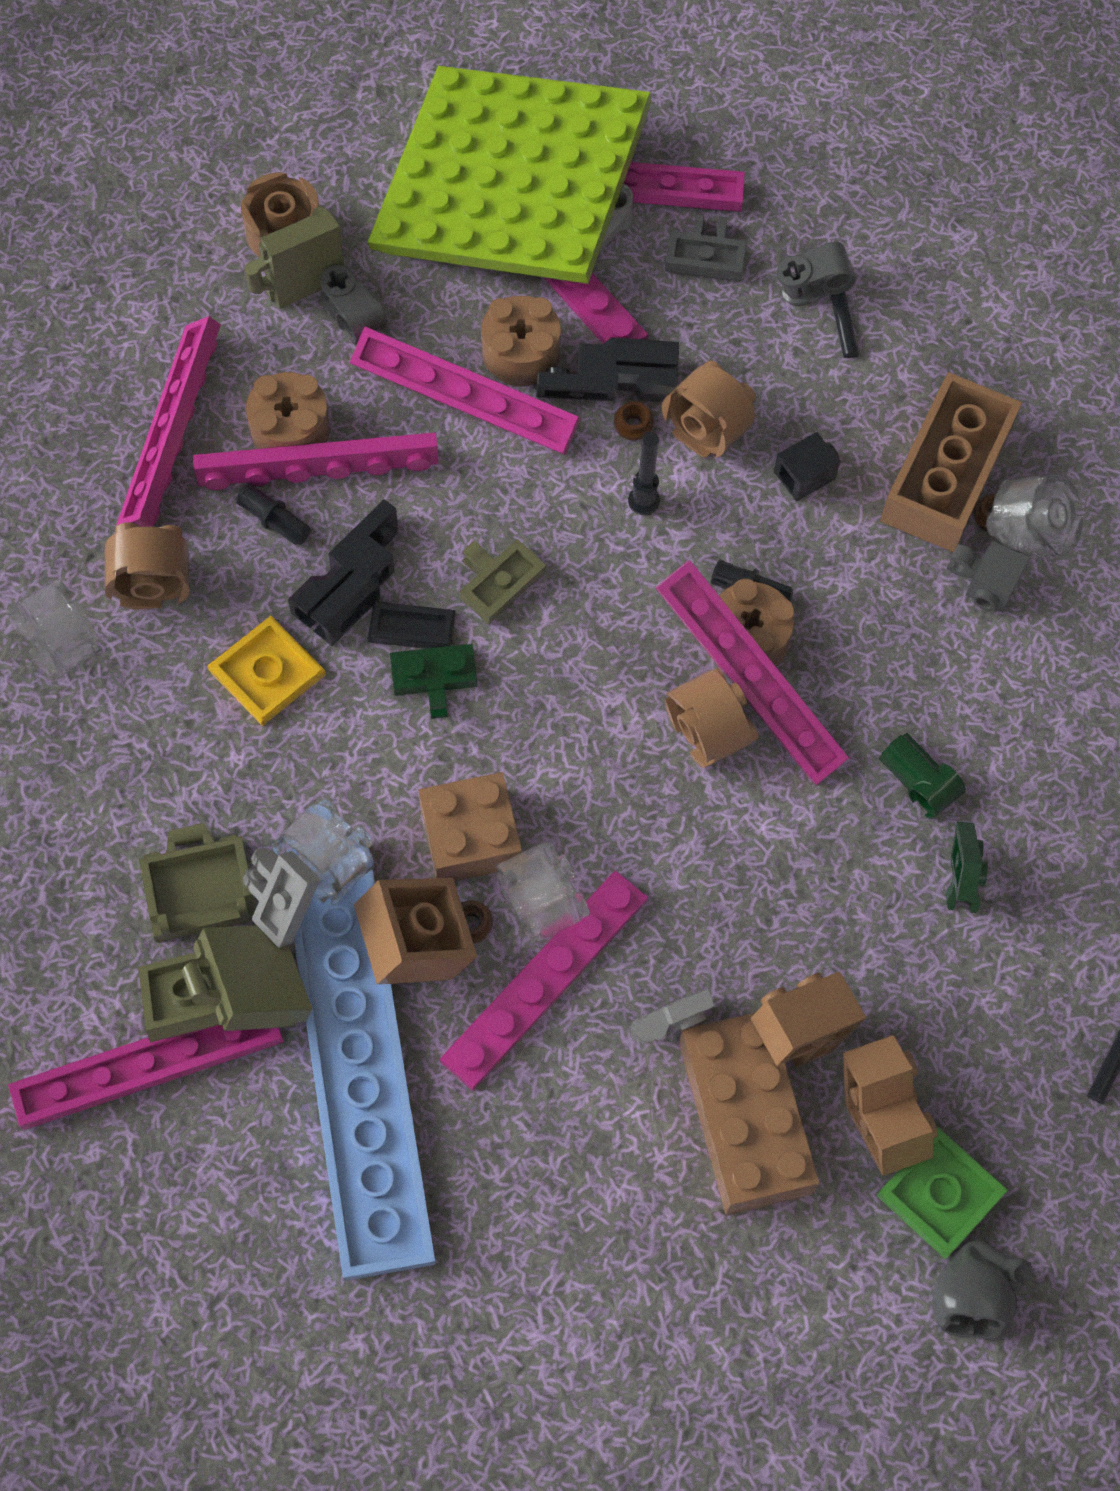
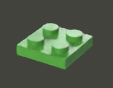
M938 1127V1136L933 1138V1158L898 1170L876 1196L946 1260L1008 1190Z

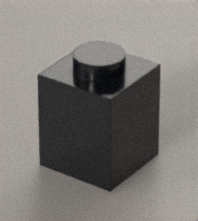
M816 432L778 453L774 473L797 502L836 480L840 458L835 447L829 442L826 443L819 433Z

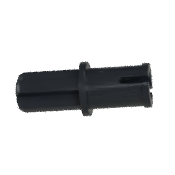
M253 483L246 484L239 491L236 497V504L256 516L261 521L262 527L265 529L271 527L295 545H302L311 533L310 527L286 510V505L283 501H275Z
M721 559L718 560L710 583L712 585L726 589L733 586L738 580L750 579L753 582L763 583L775 588L790 602L793 596V589L790 586L760 576L758 569L750 571Z

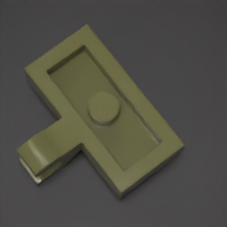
M518 539L495 559L477 542L473 541L462 551V554L465 556L462 562L478 575L460 590L459 598L489 625L546 572L547 565Z

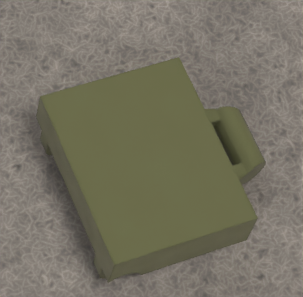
M316 207L312 211V216L261 237V243L258 244L261 257L246 264L245 274L249 291L253 294H261L263 291H266L271 301L275 300L279 308L321 291L320 277L323 271L333 265L344 266L340 226L332 213L328 212L326 208ZM266 270V276L262 277L261 272Z
M204 823L172 829L168 832L166 853L161 854L159 851L143 855V858L139 859L153 937L156 943L201 933L204 927H228L252 921L251 919L257 904L255 896L243 884V877L246 870H249L242 836L238 837L236 834L220 838V841L214 842ZM198 841H204V845L186 848L182 850H177L176 847Z
M258 926L204 927L198 940L195 941L193 946L198 961L186 964L182 969V973L192 1002L198 1005L216 1006L215 1012L220 1026L223 1025L224 1031L293 1027L298 1022H306L312 1011V1006L289 945L278 948ZM203 974L206 976L210 990H207Z

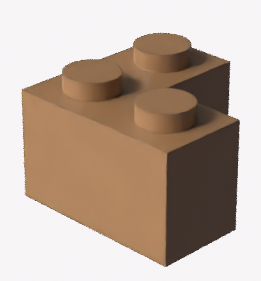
M840 971L823 977L821 973L813 974L802 980L797 985L798 988L787 992L784 987L773 990L761 999L763 1005L751 1017V1020L776 1066L792 1060L796 1068L835 1051L866 1019L864 1012Z
M894 1035L844 1052L845 1104L882 1176L932 1159L933 1138H936L938 1133L931 1114L928 1111L922 1113L917 1104L918 1096L913 1085V1077L918 1075V1070L909 1050L903 1051Z

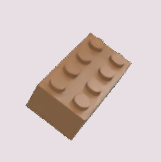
M947 372L887 497L880 522L954 553L1009 437L1022 402Z
M755 1013L683 1029L679 1040V1046L726 1215L813 1195L820 1184L785 1063L776 1066L751 1020Z

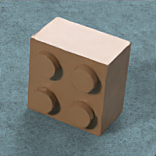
M503 772L418 789L421 814L436 878H453L455 882L522 867V849Z
M453 878L378 880L354 904L377 985L452 980L478 957Z

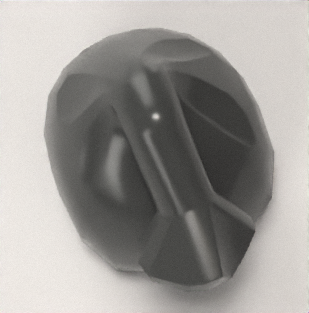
M977 1239L963 1245L952 1256L940 1273L932 1293L933 1313L942 1331L958 1337L994 1339L1001 1336L1016 1315L1018 1300L1014 1291H1020L1024 1286V1282L1030 1279L1032 1272L1031 1262L1020 1258H1009L984 1240Z

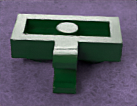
M473 644L390 653L394 695L428 692L431 719L448 717L445 690L477 687Z
M957 821L951 851L953 876L952 882L946 891L948 910H954L956 900L970 902L971 913H976L980 907V897L977 888L978 886L984 887L986 884L988 863L982 860L984 843L983 840H977L974 823Z

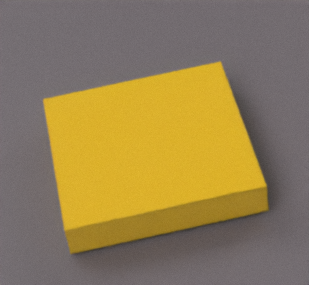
M269 616L207 666L211 674L262 726L326 675L322 666L272 616Z

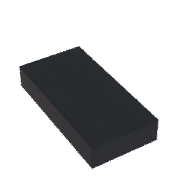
M374 601L368 642L424 649L451 646L456 610Z

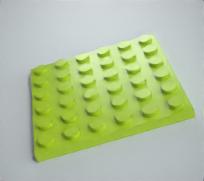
M438 66L368 239L369 248L396 256L588 284L652 103L650 92Z

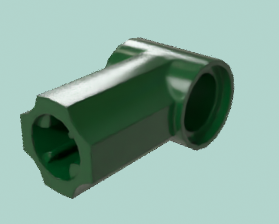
M908 733L898 736L880 755L879 760L908 789L910 800L913 803L917 801L928 812L925 816L929 819L936 817L966 791L964 782L957 772L947 764L941 763L938 765Z

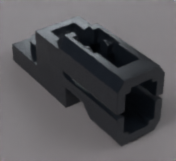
M611 337L603 345L580 343L577 354L576 374H569L568 369L561 367H550L546 369V372H538L536 397L615 401L617 390L633 391L641 401L663 402L677 387L678 369H675V366H678L679 342Z
M383 499L328 553L331 570L325 576H311L288 598L291 614L308 628L318 623L319 625L313 632L331 646L373 606L374 601L380 600V586L395 572L393 554L382 547L389 544L398 531L397 510L392 504Z

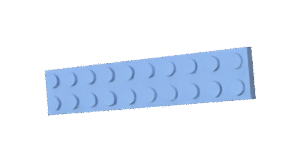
M367 832L281 846L282 854L293 851L320 878V882L294 938L298 971L312 1006V1011L306 1020L343 1280L348 1281L436 1265L391 984L377 985L354 907V904L375 884Z

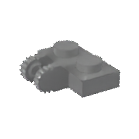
M268 848L255 849L251 858L254 868L246 870L243 877V884L249 888V891L259 901L251 920L278 948H282L293 943L320 882V878L293 851L277 856L273 850Z
M708 989L656 1009L651 1013L641 1016L640 1020L637 1018L635 1021H632L628 1031L630 1033L629 1037L632 1038L631 1041L641 1045L643 1043L648 1044V1042L652 1043L665 1037L669 1025H671L675 1032L706 1020L703 1011L715 1006Z

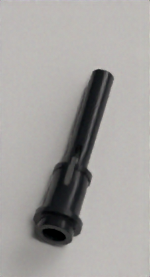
M647 432L643 435L639 472L635 474L636 478H633V490L629 493L628 497L629 507L636 514L640 515L654 513L660 504V496L657 492L659 478L655 473L659 437L654 432Z

